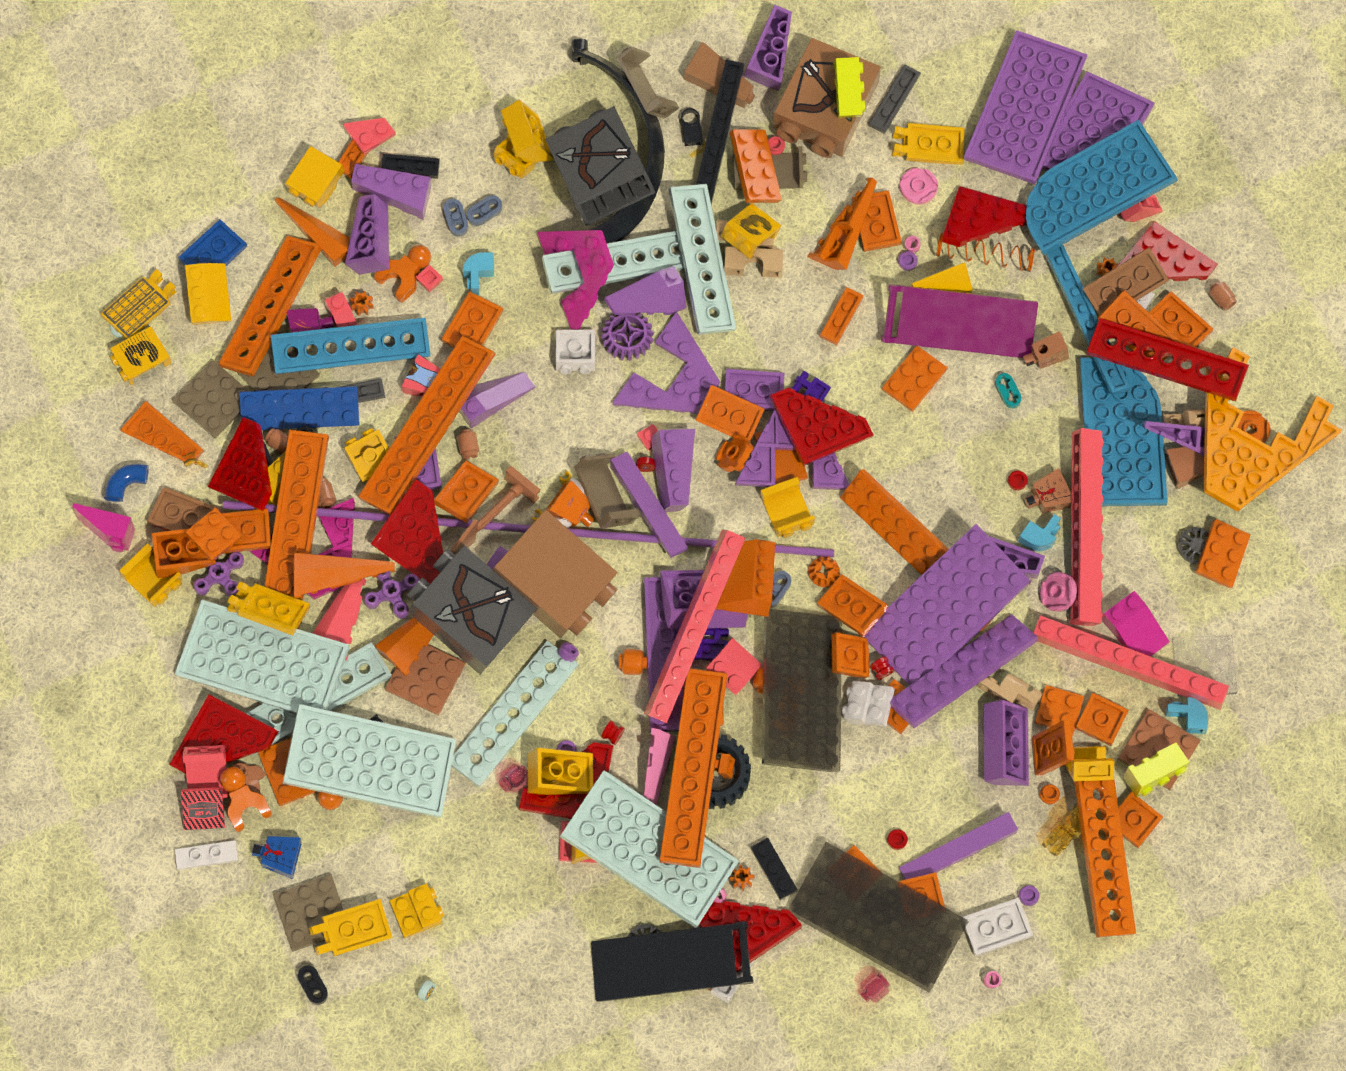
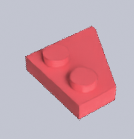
M385 118L343 124V128L363 155L396 135Z

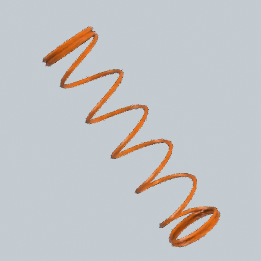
M943 233L939 235L936 252L938 257L941 253ZM980 240L982 241L984 263L985 265H987L990 262V259L986 263L984 242L983 240ZM978 241V243L976 244V246H975V248H974V252L976 251L977 246H978V244L980 243V241ZM998 242L995 245L991 253V256L993 255L997 245L999 244L1001 250L1002 266L1003 268H1005L1007 266V263L1004 266L1002 245L1000 242ZM947 244L948 256L952 259L954 254L950 257L949 244ZM966 244V245H965L966 260H967V262H970L971 259H972V257L968 260L967 244ZM1016 245L1013 248L1009 258L1012 256L1015 248L1017 247L1019 253L1020 270L1023 271L1025 269V266L1022 269L1020 248L1018 245ZM1031 248L1027 261L1029 260L1027 272L1032 270L1035 248Z

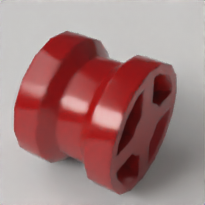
M886 656L870 665L871 670L875 671L878 681L895 671L889 665V660Z
M610 720L601 738L609 739L613 745H616L623 735L625 728L622 726L618 727L614 721Z

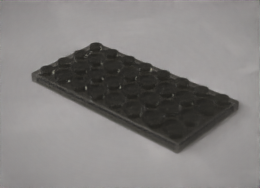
M770 609L768 617L764 616L762 765L840 772L841 674L832 673V634L836 632L842 633V622L834 616Z
M825 842L788 909L798 920L928 993L931 992L969 923L965 918L828 842Z

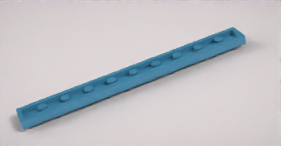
M1061 245L1045 254L1089 347L1099 320L1088 296L1083 290V285L1064 245ZM1093 357L1111 396L1130 390V385L1120 365Z

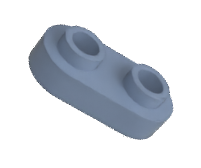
M491 195L470 207L467 212L469 223L474 226H480L497 216L502 211L501 199ZM493 204L496 205V208L490 209L489 206ZM474 215H480V218L475 219Z
M457 199L446 201L444 204V214L451 234L454 236L465 235L468 231V222L462 203ZM456 208L457 211L452 213L450 209ZM461 225L462 228L458 230L455 226Z
M778 571L773 575L772 596L774 600H772L770 608L779 604L791 586V576L785 571ZM778 580H784L785 584L779 585Z

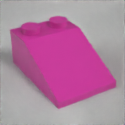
M73 503L72 507L77 519L111 547L112 550L116 552L129 551L135 532L131 517Z
M1135 591L1103 614L1102 622L1122 646L1151 657L1170 642L1148 606Z

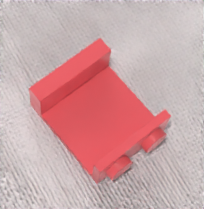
M225 745L184 747L183 763H185L187 788L222 787L220 777L223 771L227 769ZM222 787L223 799L228 798V791Z

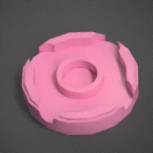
M913 168L902 176L900 191L907 201L914 204H925L935 197L938 190V182L935 175L929 170Z
M1052 573L1046 577V581L1041 585L1040 598L1043 605L1049 610L1062 612L1072 606L1076 599V583L1066 573Z

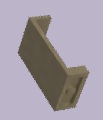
M634 47L624 49L617 59L647 114L667 118L678 110L679 106L675 101L656 96L639 65L651 56L650 53Z
M798 146V153L772 155L779 189L803 188L804 182H807V171H803V165H806V153H802V146ZM733 150L734 190H743Z
M614 454L585 455L574 466L601 529L629 525L641 516L638 508L627 510L607 464L610 462V459L615 458Z

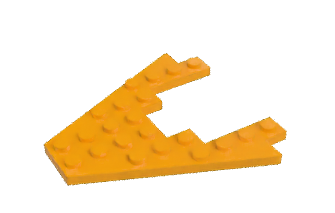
M1233 347L1227 358L1247 364L1250 356ZM1206 368V375H1208L1210 370ZM1220 374L1218 378L1221 381H1227L1229 376L1227 374ZM1205 392L1204 493L1237 512L1341 433L1342 429L1327 421L1334 405L1316 396L1294 441L1277 432L1270 446L1237 428L1244 414L1242 410L1228 403L1229 399Z

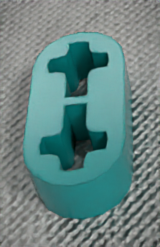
M1001 373L996 378V388L1006 407L1011 409L1017 408L1021 403V394L1012 376L1008 373ZM1001 379L1009 381L1007 384L1008 389H1006L1004 384L1000 385ZM1009 393H1011L1013 398L1017 397L1016 403L1008 401L1010 398Z

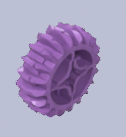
M641 313L637 316L616 315L615 317L611 315L610 321H605L606 327L602 328V333H604L601 336L604 341L603 346L608 347V353L614 351V358L620 354V360L623 361L624 356H628V360L631 361L632 355H634L638 360L639 353L644 356L646 354L645 350H650V344L653 343L652 336H654V331L651 330L652 324L647 323V317L642 319ZM624 323L623 328L613 332L618 325ZM630 323L637 325L639 328H633ZM626 328L628 329V333L630 335L629 342L625 334ZM639 338H642V340L637 345L632 346V343L634 341L639 340ZM614 340L624 343L625 347L617 344Z

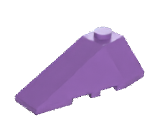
M674 266L658 271L604 299L613 315H635L636 313H647V315L663 313L664 315H670L686 308L684 281Z
M525 372L477 384L459 413L469 427L473 428L534 389L535 385Z

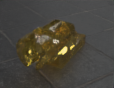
M1077 803L1071 811L1063 815L1042 843L1044 848L1048 845H1054L1049 852L1054 856L1060 855L1073 839L1078 838L1082 833Z

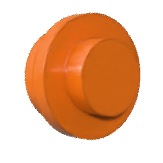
M1047 784L1042 787L1040 798L1046 804H1054L1060 798V791L1055 785Z

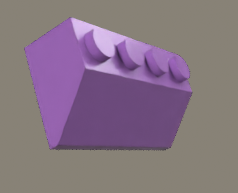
M1005 700L984 704V782L994 785L1029 786L1028 708Z

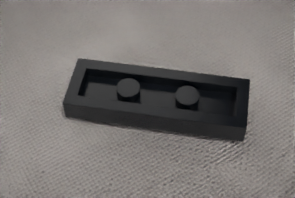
M383 153L381 168L438 179L440 158Z
M769 838L750 847L779 900L798 891Z

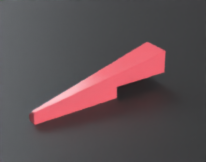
M365 578L359 582L343 586L312 634L351 644L352 637H350L352 626L356 625L362 601L360 593L362 586L366 584Z

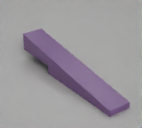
M628 451L610 459L611 470L630 495L631 503L635 508L639 509L641 517L669 557L672 558L688 550L684 540Z
M1007 812L899 867V870L905 880L939 872L1016 834L1018 828L1010 813Z

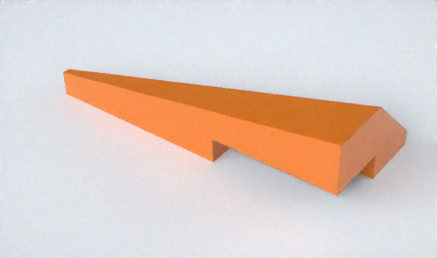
M873 177L867 178V184L861 192L857 191L854 202L850 206L846 205L829 227V234L824 240H819V247L814 254L810 252L807 256L808 258L835 270H847L877 184Z
M280 197L275 199L276 204L309 241L320 244L321 252L334 267L346 259L350 243L349 236Z
M294 553V598H300L301 595L308 593L315 594L319 590L326 588L334 589L356 583L366 577H378L379 574L391 571V573L395 572V562Z
M412 618L376 644L375 648L383 658L407 676L410 672L408 668L413 661L416 662L418 660V653L423 646L426 647L434 635L415 618Z

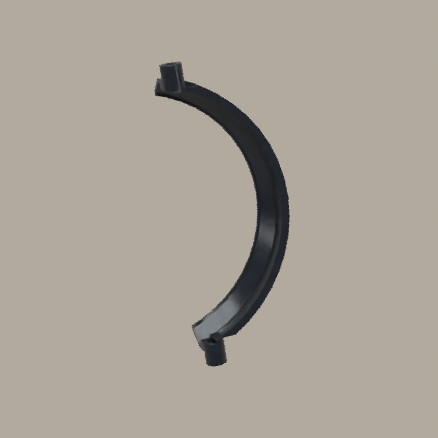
M574 39L571 42L572 61L580 62V65L591 64L621 83L637 102L648 131L649 156L645 171L656 193L621 209L606 222L590 229L602 230L607 244L619 242L639 225L656 197L664 169L665 149L663 134L657 116L647 114L625 72L601 56L588 51V41L586 39Z

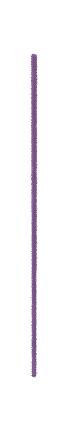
M223 501L224 509L258 510L242 502ZM267 504L265 509L276 513L277 505ZM318 508L317 516L387 521L390 517L389 514L323 508ZM438 518L439 526L468 528L473 522L469 520L468 523H465L460 519ZM490 522L483 529L525 533L531 525ZM567 528L577 537L660 543L655 535ZM682 537L687 546L714 548L717 540ZM775 545V553L834 557L833 549Z

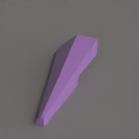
M1143 421L1145 429L1204 456L1205 428Z

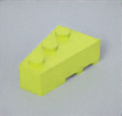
M859 57L836 58L833 63V69H835L838 118L861 117L862 112L866 110L865 100L861 99V93H864V81H860V74H863V62H859Z
M1174 743L1158 751L1151 758H1144L1141 764L1129 766L1123 778L1136 797L1140 795L1144 797L1153 791L1152 788L1158 784L1161 787L1170 781V777L1174 775L1178 777L1185 773L1190 762L1178 744Z

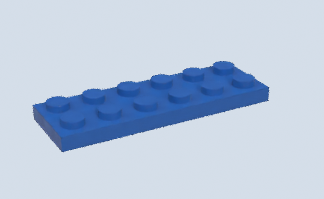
M358 386L240 391L241 420L243 417L261 425V430H271L272 428L297 429L302 426L317 428L360 425Z

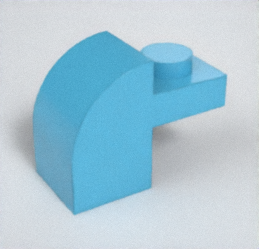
M493 252L476 253L470 256L464 263L463 278H467V289H471V292L479 295V277H494Z
M1054 514L1044 529L1030 521L1019 536L1018 542L1033 551L1050 549L1055 544L1057 539L1055 535L1061 528L1059 525L1061 518Z
M1188 697L1186 705L1177 701L1167 705L1165 716L1185 717L1186 732L1205 734L1207 732L1208 714L1205 706L1200 701Z

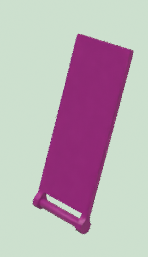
M888 284L889 298L884 335L881 336V342L1017 358H1023L1024 355L1032 352L1038 310L1037 301ZM897 292H903L897 337H893L891 334Z

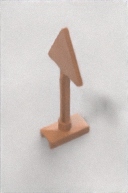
M510 466L506 470L504 480L512 485L509 492L479 521L474 519L452 547L451 551L456 555L464 546H471L476 540L477 532L486 527L514 498H518L521 494L534 504L539 499L537 494L540 492V489L514 467Z

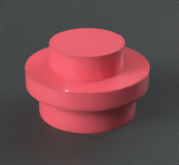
M773 136L768 140L772 155H779L784 151L785 142L780 137Z

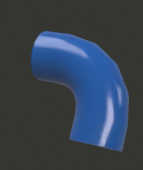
M128 464L117 469L109 477L104 499L112 502H123L124 492L128 485L133 483L147 484L149 465Z

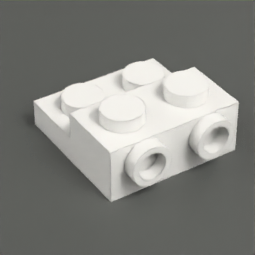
M556 330V371H560L562 374H570L572 371L589 374L591 371H595V330Z
M853 681L852 686H849L847 689L848 703L844 705L842 710L844 719L850 724L886 727L891 708L890 701L893 698L895 689L892 686L873 685L871 682Z

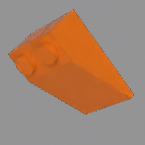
M188 529L152 533L158 578L173 577L177 572L181 575L214 565L216 560L211 562L185 535Z

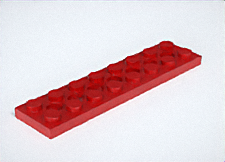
M1102 318L1098 321L1087 350V355L1235 402L1249 368L1248 364ZM1113 338L1117 341V344L1110 346L1106 341ZM1128 344H1132L1136 349L1130 352L1125 347ZM1151 350L1154 352V356L1146 357L1143 353ZM1170 356L1173 358V361L1165 363L1162 358ZM1183 362H1189L1192 365V367L1189 369H1183L1181 367V364ZM1208 368L1210 373L1202 375L1200 369ZM1220 374H1227L1229 379L1221 381L1218 376Z

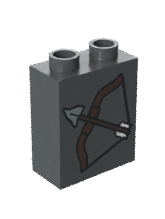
M615 106L607 110H597L588 119L573 126L562 127L554 135L545 139L586 226L656 193Z
M466 546L457 555L450 549H447L433 565L440 572L435 580L430 584L422 577L408 593L407 596L414 601L408 613L481 675L537 608Z

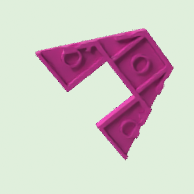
M602 230L538 232L545 255L574 251L584 284L565 297L561 303L570 329L579 330L584 319H588L590 309L594 307L598 298L597 293L600 287L604 286L607 276L614 266Z
M351 498L329 509L354 511L355 500ZM318 516L333 548L317 555L352 558L354 519ZM270 549L249 551L268 565ZM343 586L334 589L326 588L319 590L318 593H308L307 595L315 600Z

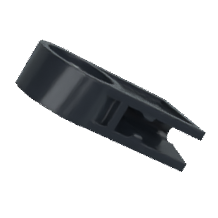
M687 108L681 114L684 145H703L699 112L696 109ZM688 113H693L697 116V121L687 123L683 117Z

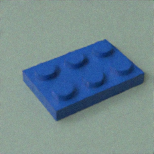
M219 219L178 258L184 265L225 263L227 266L248 246L244 240Z

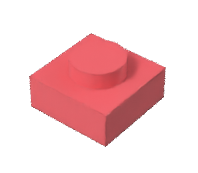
M429 265L416 276V280L428 292H431L443 281V277Z
M654 424L637 433L638 438L647 451L652 449L651 436L658 431Z

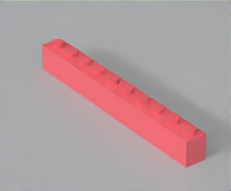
M1085 428L1072 432L1071 577L1076 583L1077 594L1071 606L1070 624L1095 626L1101 623L1103 617L1101 610L1103 598L1101 591V581L1103 579L1101 562L1103 554L1101 551L1103 541L1102 447L1104 440L1102 438V431Z
M721 530L643 714L667 723L745 537L729 530Z
M1043 616L1039 617L1033 632L1040 643L1186 698L1197 699L1202 704L1221 710L1229 686Z

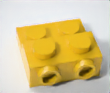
M507 137L496 146L493 157L498 165L506 166L511 175L519 176L523 179L534 170L535 164L538 162H524L520 157L517 158L512 151L513 145Z
M373 428L364 431L362 433L363 437L358 440L355 437L345 442L346 446L343 447L349 462L353 465L361 482L371 478L389 450L379 429L373 430Z
M427 883L409 890L404 895L389 900L404 939L442 924L441 918L444 917V913L440 905L436 907L434 899L437 898L433 887H428Z

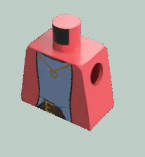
M417 355L402 384L403 393L423 397L440 371V368L422 356Z

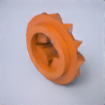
M820 556L810 564L808 570L809 578L817 586H832L840 576V567L836 560H832L829 556ZM822 564L825 569L830 570L827 572V578H825L823 573H819Z

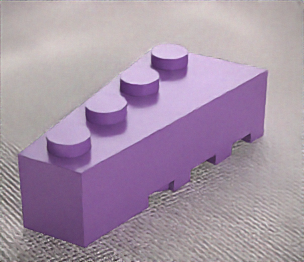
M774 5L744 74L745 78L779 91L783 78L792 16L791 11Z
M355 164L351 180L354 191L364 195L375 194L389 206L396 207L403 212L410 213L424 220L431 190L430 177Z
M375 194L359 197L345 262L348 267L359 275L389 269L388 204Z
M695 429L658 430L651 436L660 504L665 512L681 511L689 505Z
M990 537L1028 578H1038L1044 562V555Z

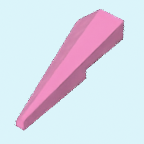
M651 728L644 797L657 805L675 743V736L659 729Z

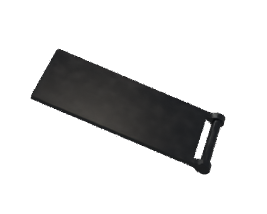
M742 921L733 924L592 941L591 950L596 1001L603 1002L753 984L754 980L753 976H751L747 939L748 922ZM733 930L739 931L743 977L737 978Z

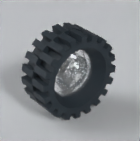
M723 734L718 740L716 760L721 759V753L730 754L735 759L732 779H728L724 783H721L723 777L719 773L718 776H713L709 809H714L715 806H720V809H723L726 804H730V806L735 804L736 799L740 800L743 797L744 791H747L750 781L751 763H749L748 753H744L745 748L742 745L739 747L736 745L737 740L732 738L729 741L727 740V735Z

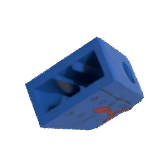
M269 836L265 846L254 844L252 856L262 858V868L293 879L302 840L298 837Z

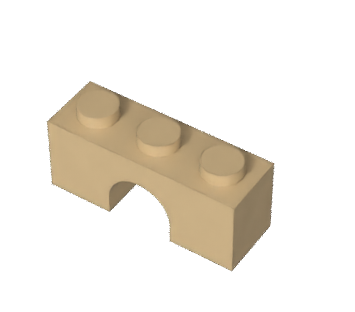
M734 246L725 247V275L743 276L745 265L755 262L762 267V277L782 278L783 250L775 247L768 249L757 247L753 257L749 259Z

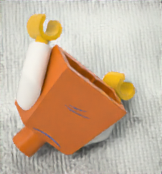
M565 471L564 474L568 478L563 479L559 477L560 483L563 486L545 510L566 528L576 526L579 521L586 527H589L594 521V517L587 513L591 505L581 482L571 478L570 472ZM540 509L535 510L536 513L542 514ZM532 517V519H533L534 522L538 519V518Z

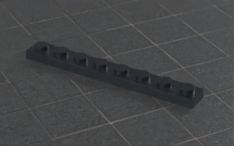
M727 59L725 60L696 185L707 184L711 206L745 66L744 63Z

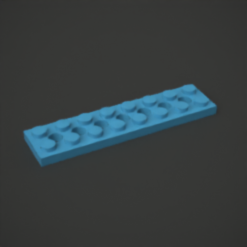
M426 317L270 335L275 374L414 359L417 355L430 357ZM405 334L413 336L414 342L407 345L404 343L403 337ZM391 336L394 338L395 343L392 347L384 344L385 337ZM371 338L375 341L373 349L365 347L364 342L366 339ZM347 341L355 342L356 349L354 351H348L345 348ZM328 343L336 345L337 350L335 353L331 354L326 351ZM307 346H316L317 354L314 356L309 355L306 351ZM290 347L296 348L298 350L297 357L290 358L287 355V349Z

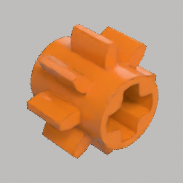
M1104 257L1103 263L1098 262L1097 268L1099 270H1097L1096 275L1103 276L1109 270L1116 268L1118 264L1114 262V258L1106 259Z
M366 291L363 293L355 292L356 296L350 298V303L353 304L351 305V310H357L358 316L361 313L368 315V310L374 309L373 304L370 303L373 301V297H368Z
M740 865L737 871L735 869L732 871V874L735 876L729 877V881L735 883L733 889L741 887L742 892H744L746 886L752 887V883L749 880H753L755 875L749 874L750 867L744 869ZM740 874H743L745 881L741 882L739 878Z

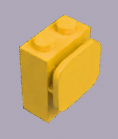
M310 146L285 184L292 196L296 198L300 196L309 206L313 207L315 205L320 208L336 189L337 182L345 170L342 164Z

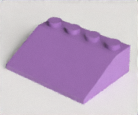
M704 570L660 571L664 616L668 629H680ZM715 609L707 628H745L748 614Z

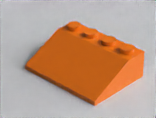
M758 539L744 541L715 609L768 617L772 603L775 542Z

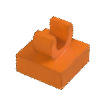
M721 753V759L715 761L714 771H718L723 778L732 779L735 759L730 754Z

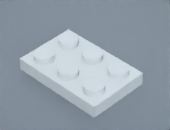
M1019 898L961 917L975 957L1033 937Z

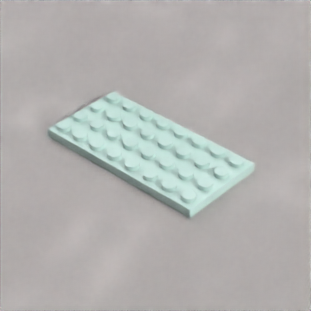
M201 600L175 672L176 676L297 713L299 704L328 710L350 648L348 644L299 629L292 636L238 616V612L227 611V607Z
M299 704L282 784L441 818L456 739Z
M604 770L560 835V838L696 928L739 860L705 838L700 868L660 863L667 812Z

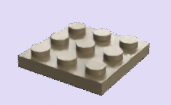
M270 345L254 377L237 372L254 391L302 389L308 387L320 376L317 370L275 374L272 345ZM290 347L287 349V355L290 358H295L298 355V351L294 347Z
M212 360L172 401L216 439L241 413L240 391L249 390Z
M332 874L273 894L292 952L325 941L323 932L310 935L309 927L322 924L321 917L343 911Z

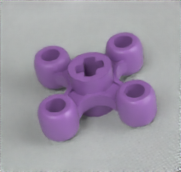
M233 552L229 555L226 562H216V564L208 566V575L195 581V592L198 595H206L212 585L220 584L224 587L228 597L231 595L236 596L239 591L236 589L238 583L232 581L229 575L232 570L239 569L244 565L243 555L240 552ZM221 570L220 576H216V573Z
M390 571L385 574H379L376 578L382 582L383 587L379 592H369L365 595V606L369 609H376L381 602L388 601L393 604V612L397 618H406L409 614V608L401 600V595L405 591H411L418 583L419 578L415 574H408L404 580L396 582L391 579ZM391 588L395 589V592L389 594L388 590L391 591Z

